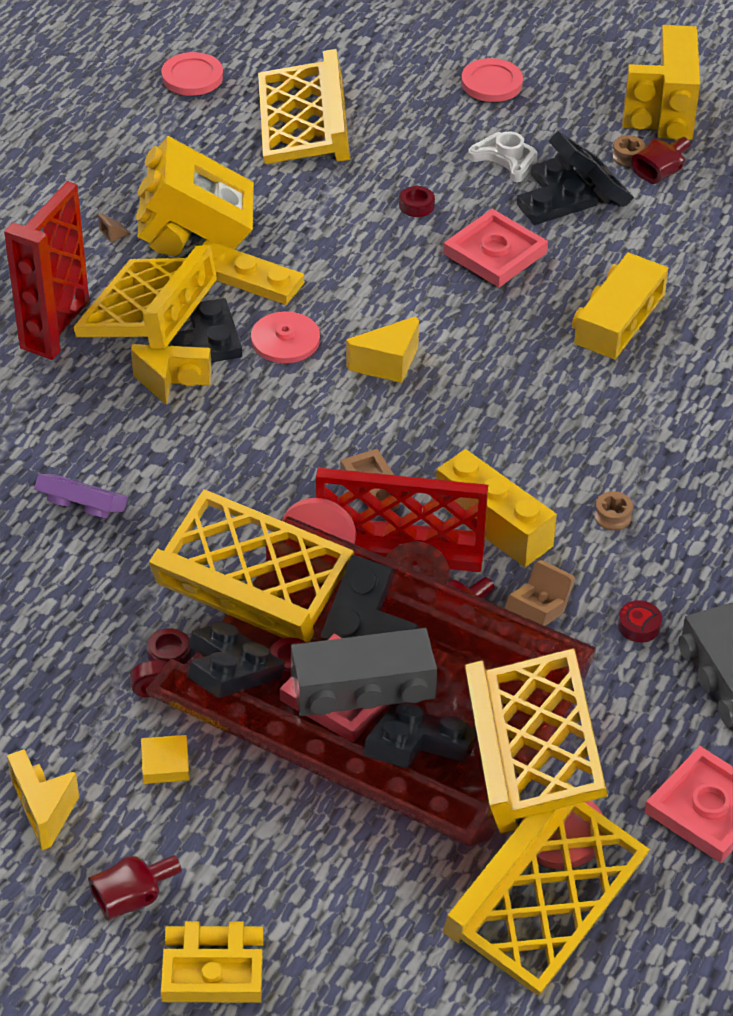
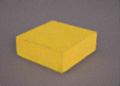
M187 735L141 738L143 784L189 781Z

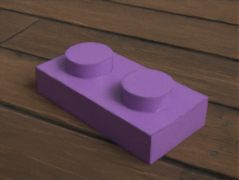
M38 474L34 490L47 493V501L71 507L72 501L85 505V513L103 518H108L109 512H123L128 499L126 495L55 474Z

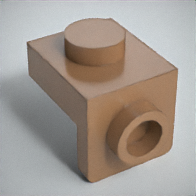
M539 560L533 566L528 584L509 594L504 610L516 615L518 620L525 625L543 628L560 617L565 611L575 577L545 561Z

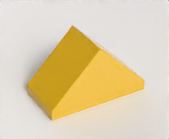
M414 316L346 339V366L349 371L402 383L418 349V318Z

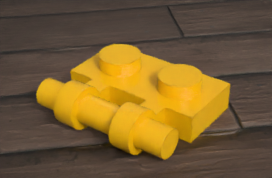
M185 921V926H166L165 946H183V949L163 950L162 1002L261 1003L262 949H244V946H263L264 927L244 926V921H229V926H201L200 921ZM200 946H228V949H200Z

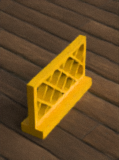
M337 49L323 51L324 61L258 73L262 148L265 164L334 152L336 161L351 160L343 78ZM318 75L311 82L303 80L306 77ZM284 82L277 88L267 85V83ZM293 87L301 89L294 96L287 93ZM311 94L318 96L315 101L310 103L305 100ZM278 100L285 102L278 109L271 106ZM295 107L303 110L296 116L288 114ZM313 115L321 117L314 124L307 122ZM278 121L287 123L279 130L272 127ZM297 128L305 130L298 137L290 135ZM320 134L323 139L325 137V141L308 143L304 141L305 139L310 141L314 136L319 137ZM280 142L288 144L285 148L271 150Z
M210 245L196 246L187 258L130 259L74 325L75 336L148 337L151 349H165L217 280Z
M203 489L165 550L157 548L149 564L156 583L282 638H299L309 643L315 634L313 625L342 579L351 555H354V552L349 548ZM208 506L224 511L227 519L202 527L200 518ZM251 523L262 528L264 535L239 543L235 528ZM230 530L234 545L210 552L206 537ZM201 539L205 554L189 559L177 555L184 544ZM286 539H292L299 543L301 551L276 558L272 546L273 543ZM268 546L272 560L247 568L243 553ZM325 554L338 558L333 569L314 574L310 559ZM235 555L239 556L242 570L226 575L215 570L213 562ZM305 561L310 576L285 584L280 569ZM276 571L280 583L279 586L263 591L253 587L252 577ZM324 583L320 589L318 584ZM314 587L316 597L308 610L291 603L290 593Z
M574 648L487 671L483 660L465 665L489 805L500 834L516 830L518 828V818L608 797ZM569 666L570 672L559 685L544 679L551 670ZM516 679L525 682L514 696L500 690L499 686L500 683ZM536 688L551 693L540 707L526 701ZM562 699L577 705L566 719L552 713L553 709ZM517 710L532 716L521 730L507 724ZM543 722L558 727L547 742L532 736ZM569 733L585 739L574 754L559 748ZM524 745L539 751L528 766L513 759ZM551 756L566 763L555 778L539 771ZM577 768L593 775L594 783L578 787L566 784ZM531 780L547 787L540 796L521 801L520 793Z
M585 802L527 816L448 913L443 933L457 943L463 940L520 984L540 996L646 858L650 849ZM572 812L589 823L591 837L567 839L564 822ZM557 832L559 840H550ZM618 844L633 855L626 865L606 867L602 846ZM594 847L598 868L573 870L569 849ZM561 850L565 871L539 874L537 863L539 853L542 851ZM530 866L531 874L523 875L527 868ZM617 876L612 884L609 885L608 877ZM600 878L602 897L596 901L579 902L575 880ZM567 881L571 903L545 906L541 884ZM533 884L537 906L512 909L509 891L512 887ZM502 901L504 910H495ZM590 911L582 922L581 912ZM573 913L576 929L573 935L551 938L547 915ZM539 916L543 939L517 941L513 919ZM506 920L509 942L491 944L477 934V932L487 921ZM563 947L554 957L553 948ZM545 949L548 967L539 979L521 966L519 951ZM511 952L512 959L504 953Z

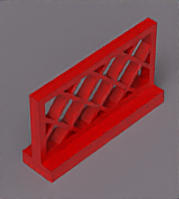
M69 181L52 196L25 226L12 222L4 231L20 349L53 360L61 351L59 335L89 302L78 185Z
M317 468L316 498L327 499L340 505L347 511L354 522L356 529V540L353 547L354 555L376 562L481 572L486 538L485 529L489 485ZM326 484L343 485L349 491L338 497L326 487ZM384 489L391 496L380 501L369 491ZM416 493L430 495L434 500L422 505L412 496ZM460 497L478 499V503L465 510L454 500ZM359 498L370 508L358 513L348 504ZM402 503L412 512L401 518L390 508ZM444 507L454 517L443 522L433 512ZM380 515L387 522L371 521V519ZM422 519L429 526H420L412 524ZM462 524H465L472 531L459 530L455 528L459 527Z

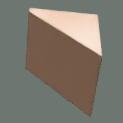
M101 213L98 214L99 230L110 242L131 234L119 221Z

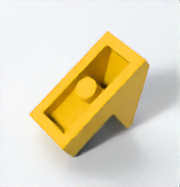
M132 344L133 376L164 404H168L171 383L186 386L210 385L212 376L210 348L167 346L165 349H151L150 345Z
M25 749L7 755L11 782L41 849L45 850L52 846L79 799L77 776L75 772H70L46 781L40 764L32 766Z

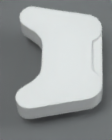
M497 132L472 145L469 148L468 158L473 162L484 160L496 162L510 171V179L512 181L521 182L530 172L531 165L537 162V151L532 146L525 144L524 138L516 132Z

